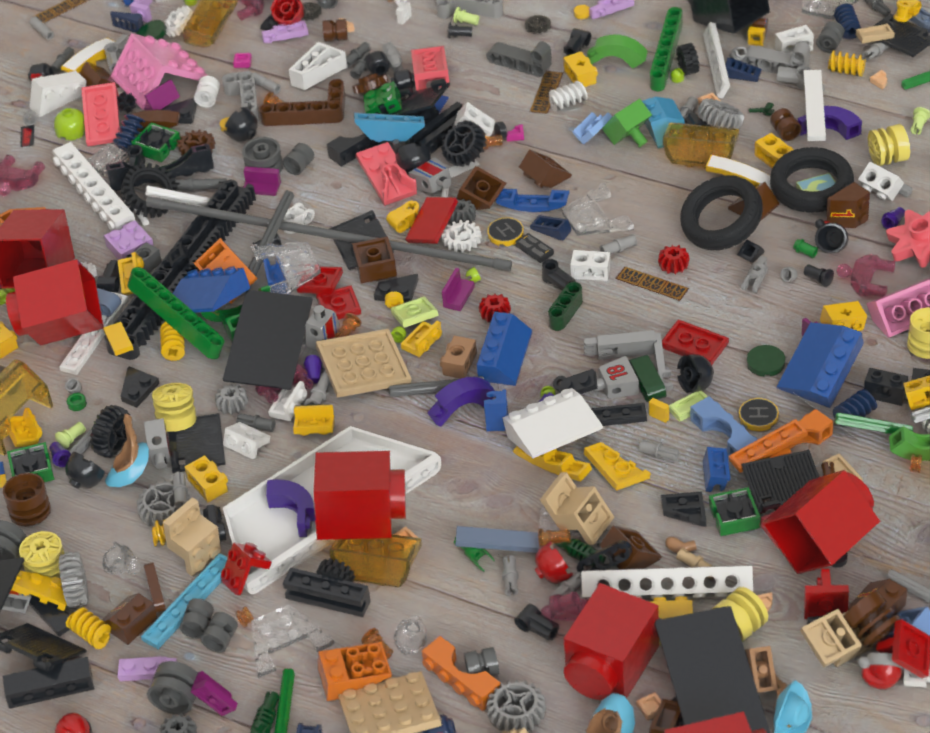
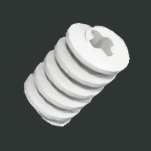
M576 81L574 84L570 83L568 86L564 85L562 88L558 87L556 90H550L549 92L550 105L555 112L557 111V106L559 109H563V104L569 107V101L572 105H575V99L578 103H581L582 98L585 101L588 98L585 87L580 81Z

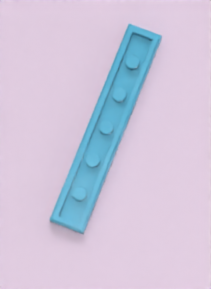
M219 553L141 636L142 641L159 649L180 627L188 602L195 598L205 600L222 582L221 572L225 568L228 557Z

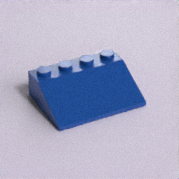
M232 266L226 269L219 267L214 270H210V268L201 271L194 269L187 272V276L180 280L173 294L194 313L213 312L251 287L244 268Z
M810 322L777 385V389L831 408L864 344L862 332L840 325Z

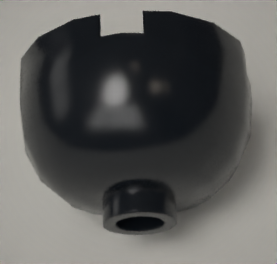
M242 107V111L239 113L235 111L225 123L227 130H224V133L235 141L242 142L252 139L257 133L258 120L247 107Z
M411 143L400 147L398 153H396L397 164L409 174L410 171L431 160V151L428 146L421 144L422 147L416 146V143Z
M699 354L682 356L679 359L677 369H680L681 375H678V381L686 393L704 391L709 387L713 379L714 370L707 358Z
M73 451L65 465V473L70 479L69 484L77 489L80 486L84 488L96 486L104 477V470L91 460L84 459L85 456Z

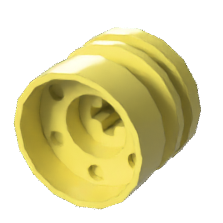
M901 124L888 126L886 131L883 128L869 131L868 147L874 164L884 166V164H891L892 160L897 163L909 159V139L906 130Z
M929 307L920 308L910 316L907 340L909 351L915 356L930 359Z
M169 383L153 391L152 400L155 409V420L163 418L168 432L185 430L196 423L197 417L191 386L184 383Z
M47 531L36 532L26 537L19 548L20 558L23 557L25 559L23 563L25 572L61 579L59 557L65 554L61 539L56 534Z
M738 587L726 599H723L712 608L731 606L742 642L768 621L767 609L763 602L754 592L745 587Z

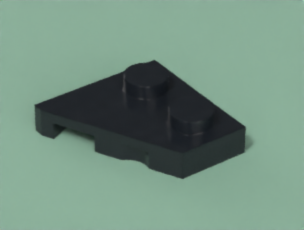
M192 98L164 107L161 110L179 112L178 124H193L197 103Z
M418 274L378 282L374 299L385 301V295L389 292H399L403 295L404 303L412 301L419 280Z
M129 366L120 396L122 402L137 408L159 385V378Z
M702 491L661 495L663 516L707 527Z

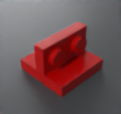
M830 568L821 569V577L816 579L817 585L805 586L804 620L809 616L827 615L839 609L841 614L848 611L849 585H831Z
M902 619L895 621L894 637L878 642L877 651L892 654V661L920 678L929 677L930 636Z

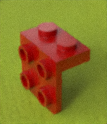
M233 542L232 548L228 552L225 568L221 572V581L235 595L240 596L251 566L269 569L272 561L266 557L264 552L259 551L257 545L246 542L245 544Z

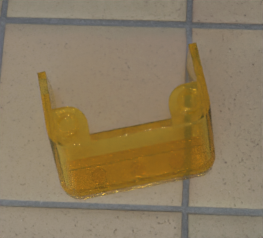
M18 359L13 360L0 373V454L4 456L7 452L3 439L11 432L10 418L29 399L48 408L53 407L47 384L27 364Z

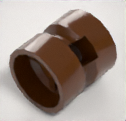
M337 19L336 22L323 20L324 42H331L335 39L338 41L348 40L346 19Z
M787 108L778 109L770 118L771 125L785 141L795 139L801 132L802 127Z

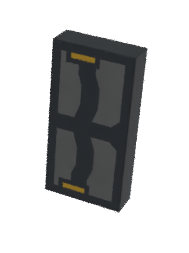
M530 233L515 241L517 248L539 263L554 255V249Z

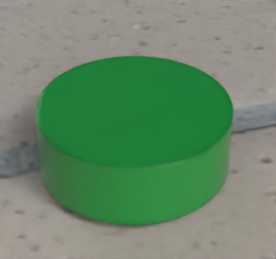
M81 393L71 394L66 400L71 411H80L87 405L86 398Z

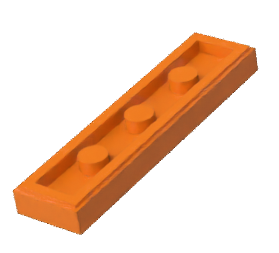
M794 419L729 455V461L742 473L741 464L769 458L808 436V431L797 419Z

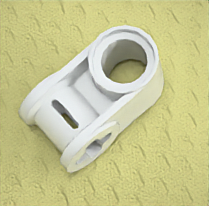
M298 202L288 209L283 221L306 225L314 219L315 212L310 208H305L302 203ZM283 230V231H284L285 233H287V234L296 233V232H291V231H285V230Z

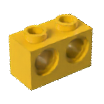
M772 133L755 141V156L771 168H773L779 158L794 150Z
M930 376L903 383L911 410L930 405Z
M205 455L184 466L187 480L207 503L228 492L226 484L228 479L223 472L220 473L216 464L213 461H209Z

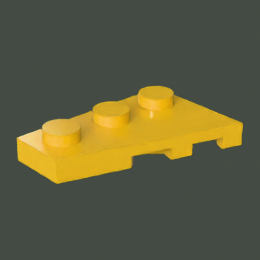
M602 442L584 448V455L616 491L650 479L651 472L646 469L640 470L636 467V463L631 460H624L620 457V453Z
M19 571L11 590L25 596L32 594L40 598L42 603L47 604L49 601L58 605L57 609L65 610L66 601L60 578Z

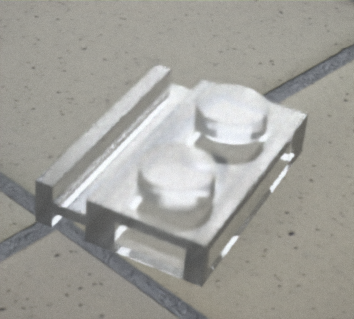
M108 143L87 161L98 173L101 172L105 176L107 174L105 165L122 162L128 155L126 151L123 152L120 148Z

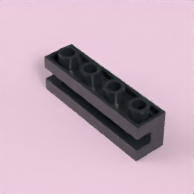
M459 102L454 103L425 124L420 131L410 138V144L416 143V146L422 147L421 144H425L430 148L431 154L443 146L441 141L445 140L443 135H447V130L453 128L452 125L455 124L457 112L462 108V104Z
M290 568L283 581V588L287 589L285 592L286 599L364 617L371 602L368 586L295 568Z
M88 657L56 664L51 672L33 668L3 676L5 698L9 709L94 690L92 670Z

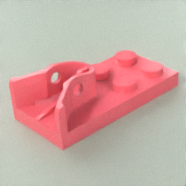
M444 46L411 50L416 91L426 89L428 81L443 78L446 83L449 82Z
M115 82L81 88L87 146L113 143V139H118L116 133L120 132L118 129L120 121L117 101L119 94Z
M388 142L356 153L358 162L384 206L417 194L416 180L410 178L406 171L399 167L396 161V154Z

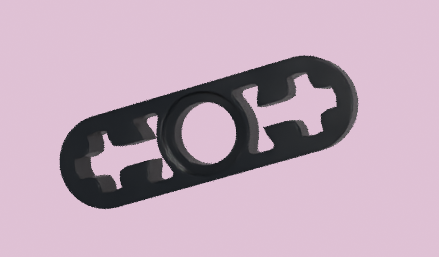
M619 540L582 558L577 564V572L581 573V571L589 570L584 569L583 566L591 565L593 562L595 565L590 570H607L627 560L632 553V546L628 541ZM619 548L626 550L625 553L620 552L616 556H614V553H616ZM599 555H607L610 562L608 564L602 563Z

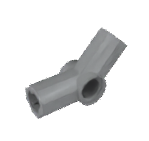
M123 34L114 43L105 45L104 50L110 72H113L129 39V35Z
M779 66L777 81L794 83L797 87L804 89V70L812 69L809 66H799L798 68Z

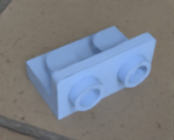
M592 112L572 133L584 145L613 116L607 112L604 116L600 114L597 117Z

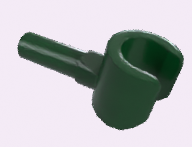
M768 102L765 107L749 108V113L760 112L766 116H771L775 111L772 109L774 104Z

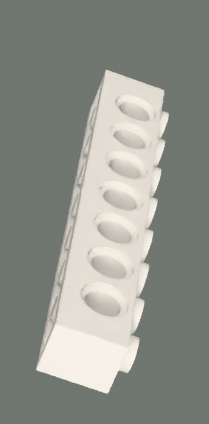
M71 142L52 150L54 165L56 167L59 166L62 174L68 177L70 184L75 185L79 194L82 193L85 201L91 204L93 211L99 213L101 220L107 223L110 231L123 229L122 226L135 220L132 211Z
M752 565L581 571L582 597H587V601L594 593L597 583L601 579L607 580L610 587L641 599L642 595H650V598L653 599L663 597V594H672V598L685 597L684 594H693V597H706V593H714V597H725L727 592H733L738 587H745L753 592ZM729 575H734L737 579V583L733 587H728L725 584V579ZM689 576L694 579L693 587H683L682 581L685 577ZM707 576H713L716 580L715 585L711 588L704 586L703 581ZM669 577L673 580V586L670 589H664L661 586L663 578ZM643 578H649L652 581L650 589L644 590L640 587L639 583ZM621 579H628L631 586L628 590L624 591L619 588L618 583Z

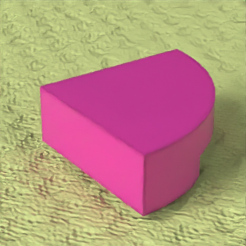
M523 124L517 125L513 130L507 132V141L524 140Z

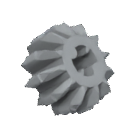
M231 383L230 386L223 385V389L217 390L215 403L218 411H222L224 415L230 413L232 416L235 412L239 414L240 410H245V406L248 404V397L244 388H241L239 384L233 386Z

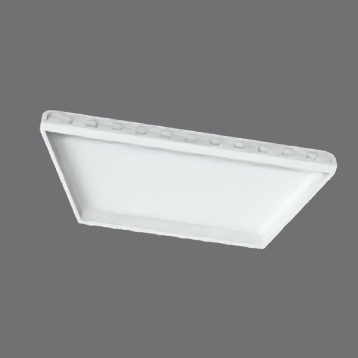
M350 426L286 468L278 471L267 480L295 482L303 486L310 493L314 503L316 452L390 451L391 469H405L407 494L439 472L441 457L436 452ZM267 480L223 507L232 545L233 542L245 544L246 542L257 545L259 551L264 552L266 557L272 561L269 569L251 566L244 585V589L250 594L258 593L288 573L290 568L297 567L336 541L317 540L316 521H311V528L308 529L307 537H299L297 513L288 508L268 507L266 497Z

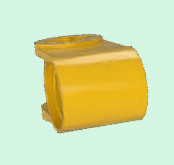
M897 1V12L894 15V19L899 22H907L919 13L922 5L921 1Z
M408 201L391 211L386 217L387 223L398 233H402L412 227L416 219L415 216L417 217L419 213L418 202Z

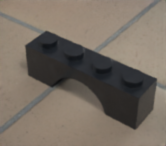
M365 133L352 138L339 136L327 143L328 157L342 167L354 160L357 152L375 147L382 142L370 140Z

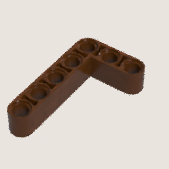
M333 79L329 82L328 97L325 101L266 103L261 105L259 112L262 125L285 126L341 122L344 119L346 99L343 80Z

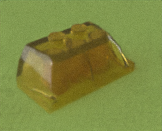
M201 0L184 27V43L203 48L213 45L234 11L237 0Z
M669 122L663 136L665 154L672 164L685 165L686 167L699 166L706 169V164L711 155L731 159L739 137V129Z
M393 534L392 538L336 539L329 550L330 558L333 561L335 559L339 560V563L344 562L345 566L349 565L351 567L350 570L354 571V581L379 584L380 586L401 587L409 576L412 563L422 546V539Z

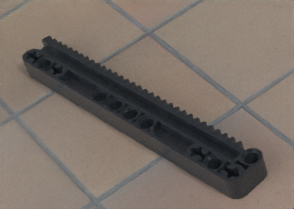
M226 180L205 207L246 214V210L250 209L249 205H253V201H256L254 186L248 184L244 188L238 186L235 180ZM198 215L169 251L170 253L182 244L189 250L187 257L172 268L167 254L152 273V276L173 294L180 280L187 276V272L194 269L200 271L194 262L217 240L221 238L225 241V237L229 236V232L233 231L232 227H236V223L239 222ZM136 295L113 323H122L132 343V351L117 355V357L127 360H134L139 357V347L146 345V340H150V335H154V331L158 330L157 326H161V321H165ZM105 335L104 339L107 351L109 354L115 356L109 344V341Z

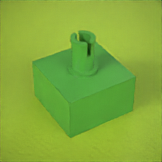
M639 98L616 113L604 125L602 130L614 145L631 135L640 148L648 140L639 128L652 114Z

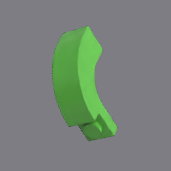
M612 34L596 39L595 46L588 50L587 57L590 63L594 64L604 57L616 56L626 61L633 69L646 61L648 50L633 38Z
M902 426L889 436L890 451L908 460L930 461V434H918Z

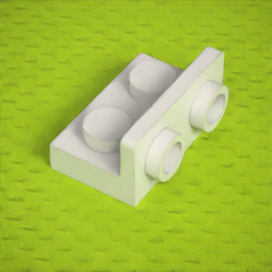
M238 422L225 428L223 445L248 458L255 459L257 449L270 443L271 436Z

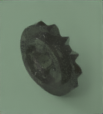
M303 3L304 15L302 20L308 21L311 19L313 21L314 18H319V15L322 14L321 6L317 3Z
M535 15L525 21V29L529 33L541 34V32H547V29L551 28V21L546 16Z

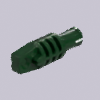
M556 532L553 536L557 539H552L551 541L553 545L566 550L567 555L578 561L597 551L594 547L578 539H570L559 532ZM603 554L599 555L602 563L606 560V556Z
M270 691L266 692L263 704L257 709L250 733H270L276 716L275 706L279 699L278 693L271 691V694Z

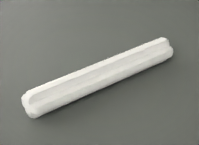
M149 185L145 191L146 196L205 207L211 199Z

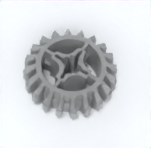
M707 98L703 99L698 107L697 115L699 118L713 125V127L735 132L743 125L744 114L742 111L728 103Z
M166 480L163 483L156 482L154 486L149 484V489H143V493L139 494V500H137L138 515L148 526H154L155 520H158L159 525L162 526L163 519H167L178 510L174 506L173 480L169 483ZM187 493L186 497L187 501H189L191 498L190 494Z
M78 552L62 554L59 557V570L66 604L70 608H79L87 605L89 601L88 585L81 555Z
M517 679L515 683H511L508 680L506 685L500 684V689L495 688L494 694H489L486 704L487 715L491 719L493 726L497 725L499 731L505 729L506 732H509L513 728L516 730L525 728L533 731L534 725L539 726L540 720L544 719V712L546 710L545 697L541 694L540 688H535L534 683L528 685L526 680L522 683H519Z

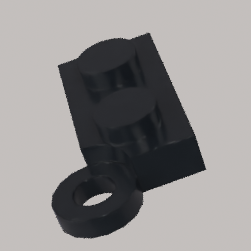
M590 369L567 378L565 376H558L553 381V387L559 393L564 389L572 388L579 394L598 389L596 372L594 369Z

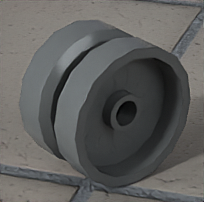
M257 137L248 141L242 148L243 160L245 161L244 166L279 169L281 173L283 169L281 149L275 139Z
M0 520V560L20 558L19 548L27 536L15 524Z
M162 662L158 665L147 691L148 700L158 709L170 714L180 715L181 712L182 714L190 712L196 696L190 691L198 673L190 666L181 662Z

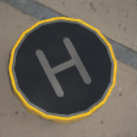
M513 218L497 219L488 227L489 240L499 246L500 244H504V246L514 245L515 241L524 234L521 222Z
M750 399L740 407V423L747 426L749 430L766 431L778 422V408L767 399Z

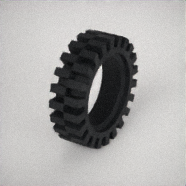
M142 163L140 167L136 165L126 173L121 186V198L126 200V206L131 205L130 210L132 212L136 209L137 215L143 212V217L146 218L148 214H150V218H155L156 214L158 217H161L163 213L164 215L168 213L167 209L147 207L146 201L139 198L134 191V184L141 179H152L158 182L164 189L178 191L175 178H171L172 174L170 172L165 174L166 169L164 167L160 171L157 164L152 168V163H148L147 167Z

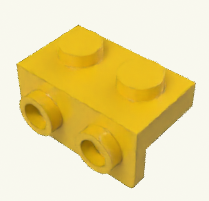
M136 252L131 253L132 257L118 260L121 292L123 295L134 294L127 286L132 269L144 267L142 257H139Z
M423 321L401 343V349L420 357L441 337V322L436 321L431 325Z
M333 405L294 407V434L305 436L314 433L321 435L333 433L335 424Z
M29 407L24 409L23 416L4 417L3 424L15 447H27L38 444L39 438L42 437V429Z
M666 597L653 598L654 601H649L659 605V618L661 619L693 613L692 600H688V597H675V600L666 601Z

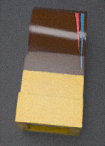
M760 18L749 27L748 44L763 46L768 30L767 18ZM760 37V40H753V38Z

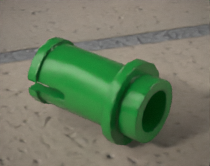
M797 239L794 243L793 249L796 253L801 252L811 258H814L818 253V247L806 243L804 239Z

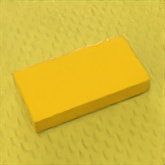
M121 322L103 328L115 356L133 350L132 343Z

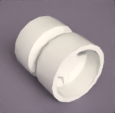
M212 76L200 78L194 95V100L199 106L208 108L215 104L220 88L219 81Z

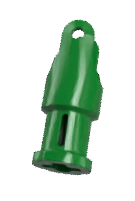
M461 547L464 550V554L481 571H484V569L478 564V560L483 555H488L495 562L492 555L484 548Z

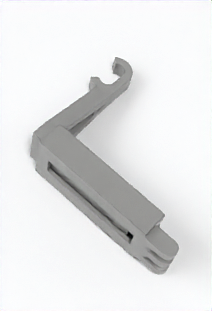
M654 330L598 335L597 337L584 339L585 355H598V360L654 354L657 372L661 380L663 381L664 377L671 376V370L665 369L661 334L655 333ZM663 381L666 391L673 389V383H665Z

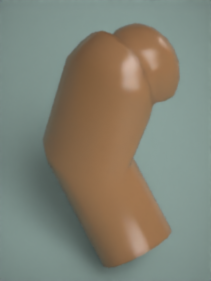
M671 536L665 541L666 547L676 554L682 548L689 552L697 550L694 540L684 543Z

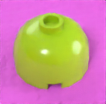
M66 108L60 111L54 119V130L57 137L60 139L64 137L69 141L83 137L85 132L84 114L75 108Z

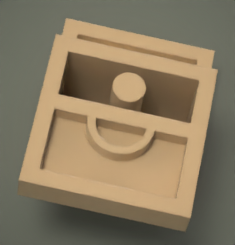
M561 472L540 498L541 503L560 531L578 530L588 545H594L615 518L595 486L576 487L567 472Z
M193 497L163 521L167 548L185 560L186 573L193 577L197 572L202 571L211 560L221 553L218 527L200 514L199 502Z
M839 609L807 624L800 630L823 668L832 663L835 667H838L874 647V645L868 648L864 647L862 643L868 635L859 640L857 635L862 630L861 626L852 630L843 617L845 613L841 614Z

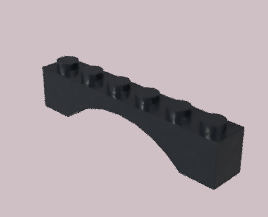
M209 144L193 146L178 160L161 166L158 170L161 171L164 167L166 169L165 174L168 172L172 174L171 178L181 175L191 176L196 172H209L210 169H214L211 148ZM123 161L105 165L109 185L112 190H121L126 173L134 167ZM141 179L134 184V187H139L148 182H157L152 179Z

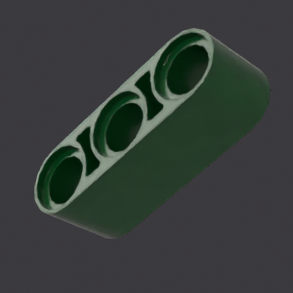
M568 283L549 308V327L552 330H563L581 306L583 294L580 283Z
M644 355L628 360L639 380V390L645 401L648 403L652 398L657 400L665 398L667 395L665 385L649 356Z

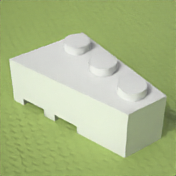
M317 42L289 69L291 85L306 90L347 68L345 51Z
M77 71L32 79L29 108L40 118L82 96L81 88L86 87V80Z

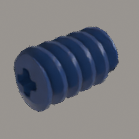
M848 3L839 5L834 11V17L836 22L840 23L845 30L843 38H857L856 29H860L861 26L854 7Z
M132 114L124 115L126 120H122L121 124L123 126H120L118 128L120 132L116 133L118 139H113V143L126 152L128 147L132 146L131 141L136 138L134 135L140 134L137 128L143 129L140 122H145L142 118Z
M862 389L844 402H841L839 406L834 407L833 416L835 419L836 413L839 412L865 417L877 409V403L869 391Z

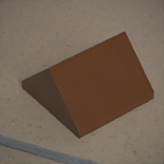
M86 62L79 73L86 80V87L115 82L116 88H119V85L104 68Z
M766 182L755 186L763 204L761 220L779 206L778 200ZM739 197L728 206V210L741 215L744 210V200Z

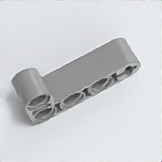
M502 0L436 1L437 14L442 19L451 17L457 7H460L461 11L466 10L467 13L491 18H499L503 15Z
M803 41L797 42L792 53L749 46L746 48V56L741 59V62L761 68L762 71L777 74L779 66L788 68L809 66L810 46Z
M250 71L225 74L222 77L224 93L228 96L241 95L242 107H247L251 110L259 122L254 74Z

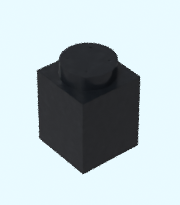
M687 0L691 6L694 22L706 26L710 22L716 23L717 29L732 34L770 13L768 0Z

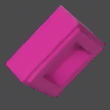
M235 53L234 68H250L252 54Z

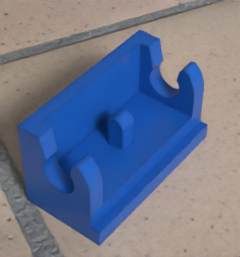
M276 257V264L270 265L268 258H263L270 292L289 294L284 270L281 267L279 258Z
M506 389L487 392V397H495V399L484 400L486 430L506 431L503 417L508 415Z
M707 447L702 461L706 492H712L714 485L719 484L720 491L722 492L726 487L727 481H730L727 448Z

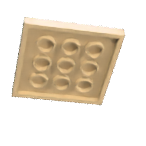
M389 329L316 341V349L337 398L387 389L391 385L411 383V376Z
M422 671L412 672L397 678H389L377 684L370 683L358 690L347 689L343 694L338 695L350 733H417L442 726Z

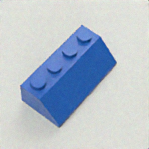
M494 312L477 362L478 377L483 376L484 380L489 383L516 386L532 335V329L513 314Z

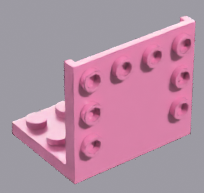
M131 33L111 77L127 94L132 93L137 99L136 104L141 109H144L148 105L145 95L159 86L165 73L197 81L203 76L208 75L202 67L197 65V61L189 57V53L181 49V45L178 43H168L164 39L156 40L149 35L145 37Z

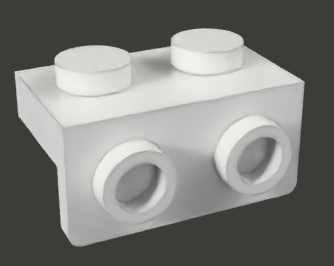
M299 381L296 387H292L291 390L282 389L268 411L269 416L291 421L294 416V407L300 406L307 397L304 382Z

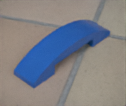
M503 189L497 197L496 203L518 211L546 212L565 206L570 192L569 190H552L550 195H518L517 189Z

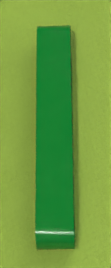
M679 7L668 9L650 70V88L653 91H662L666 87L682 29V9Z
M139 267L133 268L127 284L129 290L206 357L218 359L225 342L224 338L146 270Z

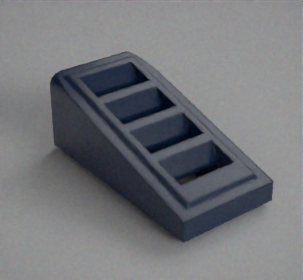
M114 11L110 13L114 27L137 33L144 25L142 14Z
M728 58L725 64L728 78L758 82L762 72L761 68L733 58Z
M539 215L530 225V229L564 241L572 230L569 220Z

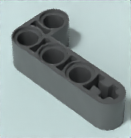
M543 41L539 42L532 51L497 42L486 55L487 59L493 64L537 77H542L552 64L551 48Z

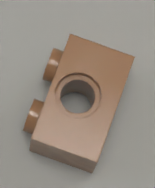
M460 336L453 337L451 343L447 344L445 355L440 359L443 375L455 378H465L477 354L475 339Z
M771 647L745 649L758 693L778 690Z

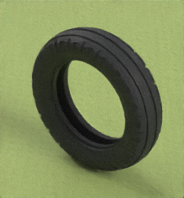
M805 147L786 153L777 160L770 174V186L777 200L790 209L800 212L806 211L807 213L827 211L828 198L854 182L853 170L844 157L832 150L818 147ZM818 168L832 173L837 181L833 186L825 190L810 192L793 187L788 183L787 178L795 171L801 169Z
M732 175L711 178L709 181L707 180L697 186L686 198L680 215L682 230L694 245L702 249L724 250L731 248L746 240L759 225L763 212L762 199L756 187L744 178ZM729 195L738 196L744 200L745 205L742 214L731 225L719 230H706L699 226L698 220L702 210L713 200Z

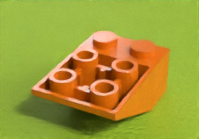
M221 238L194 262L200 271L207 268L214 270L219 267L226 269L232 266L244 268L250 286L258 279ZM238 297L234 298L229 303L232 304Z
M382 642L324 650L318 653V671L327 701L339 699L338 695L343 694L347 689H362L367 684H377L392 677Z

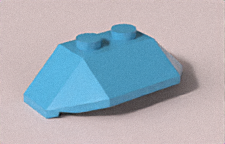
M662 97L643 100L642 102L652 114L645 122V125L658 149L675 144L685 124V120L674 100Z
M354 113L355 124L370 140L376 142H392L396 139L399 142H406L425 126L424 117Z

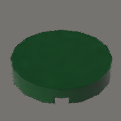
M153 20L143 25L138 30L137 35L145 37L149 35L159 40L165 36L167 32L165 29L167 27L163 21Z
M773 345L756 346L747 354V367L753 374L765 377V375L769 374L770 376H775L784 369L786 357L783 351Z

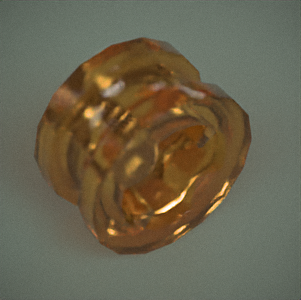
M912 454L910 472H913V470H917L918 473L921 472L922 455L915 456V454Z
M246 606L242 607V611L237 610L235 612L238 621L244 628L248 626V623H254V618Z

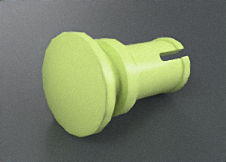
M457 7L453 17L454 23L459 20L460 23L466 22L475 26L478 25L480 19L479 15L467 13L466 10L461 11L460 7Z
M917 107L913 110L914 121L910 131L915 135L916 133L918 135L922 133L923 125L930 118L929 110L924 107Z
M78 422L68 430L65 429L62 432L58 431L55 433V439L61 446L67 449L74 442L75 438L86 432V428L81 422Z

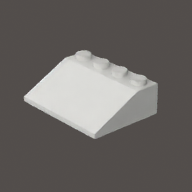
M572 388L564 389L555 396H548L543 401L529 404L526 408L510 412L509 415L503 417L508 439L531 458L538 457L603 429L601 422L581 394Z

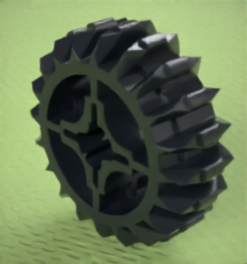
M472 121L458 122L457 126L452 125L453 128L447 130L448 134L443 135L445 140L441 141L443 156L449 163L455 166H469L471 161L475 163V159L477 157L480 158L479 154L484 152L483 148L487 146L484 131L478 124Z
M110 405L102 409L100 415L97 414V419L93 421L94 425L91 428L92 433L90 434L91 449L95 453L111 458L121 450L127 440L123 419L124 414L130 415L128 410L117 405Z

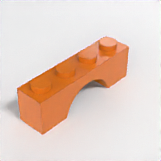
M814 409L809 414H805L798 422L808 431V436L769 458L792 453L790 450L801 443L820 445L833 435V420L817 409Z
M441 636L422 650V663L428 671L432 670L442 682H447L451 685L457 694L465 696L474 707L477 706L482 711L487 709L486 704L489 694H494L495 688L500 689L501 682L486 671L469 674L458 670L454 666L457 661L455 647Z

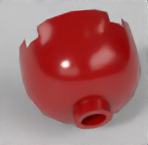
M274 0L271 5V12L274 20L279 25H292L302 20L304 7L301 0Z
M549 541L537 551L535 555L537 567L534 570L540 579L545 577L548 582L557 584L571 578L573 573L570 572L568 574L566 572V569L569 567L557 549L554 548L552 550L550 548L553 543Z

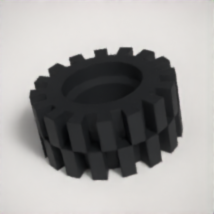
M693 43L677 46L678 66L683 70L684 76L698 73L699 61Z
M332 558L321 561L316 571V574L353 582L355 575H353L354 571L350 570L351 567L349 565L345 566L344 562L339 563V560L335 559L333 561Z

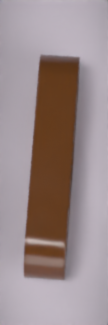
M154 562L144 564L156 613L165 611L166 608Z

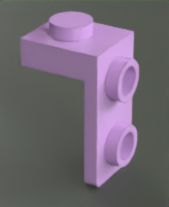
M135 0L130 5L131 13L142 14L143 22H150L152 17L149 5L153 0Z

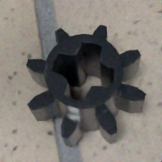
M122 92L117 97L118 109L120 112L126 110L127 114L132 112V109L137 107L135 105L137 99L132 93L126 95V92Z

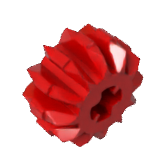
M680 245L665 246L663 250H660L658 258L661 270L667 271V274L672 272L675 275L677 272L683 273V270L688 268L690 261L686 248H681Z
M494 293L492 296L487 294V297L482 298L481 303H479L480 316L487 323L491 322L494 312L510 313L511 311L509 300L503 294L496 295Z

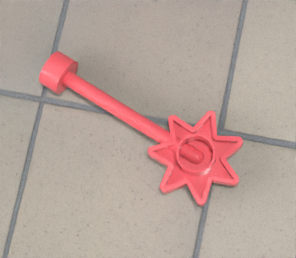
M906 210L905 224L886 230L888 240L896 244L891 251L894 261H901L914 256L920 267L924 268L930 261V211L922 216L912 210Z

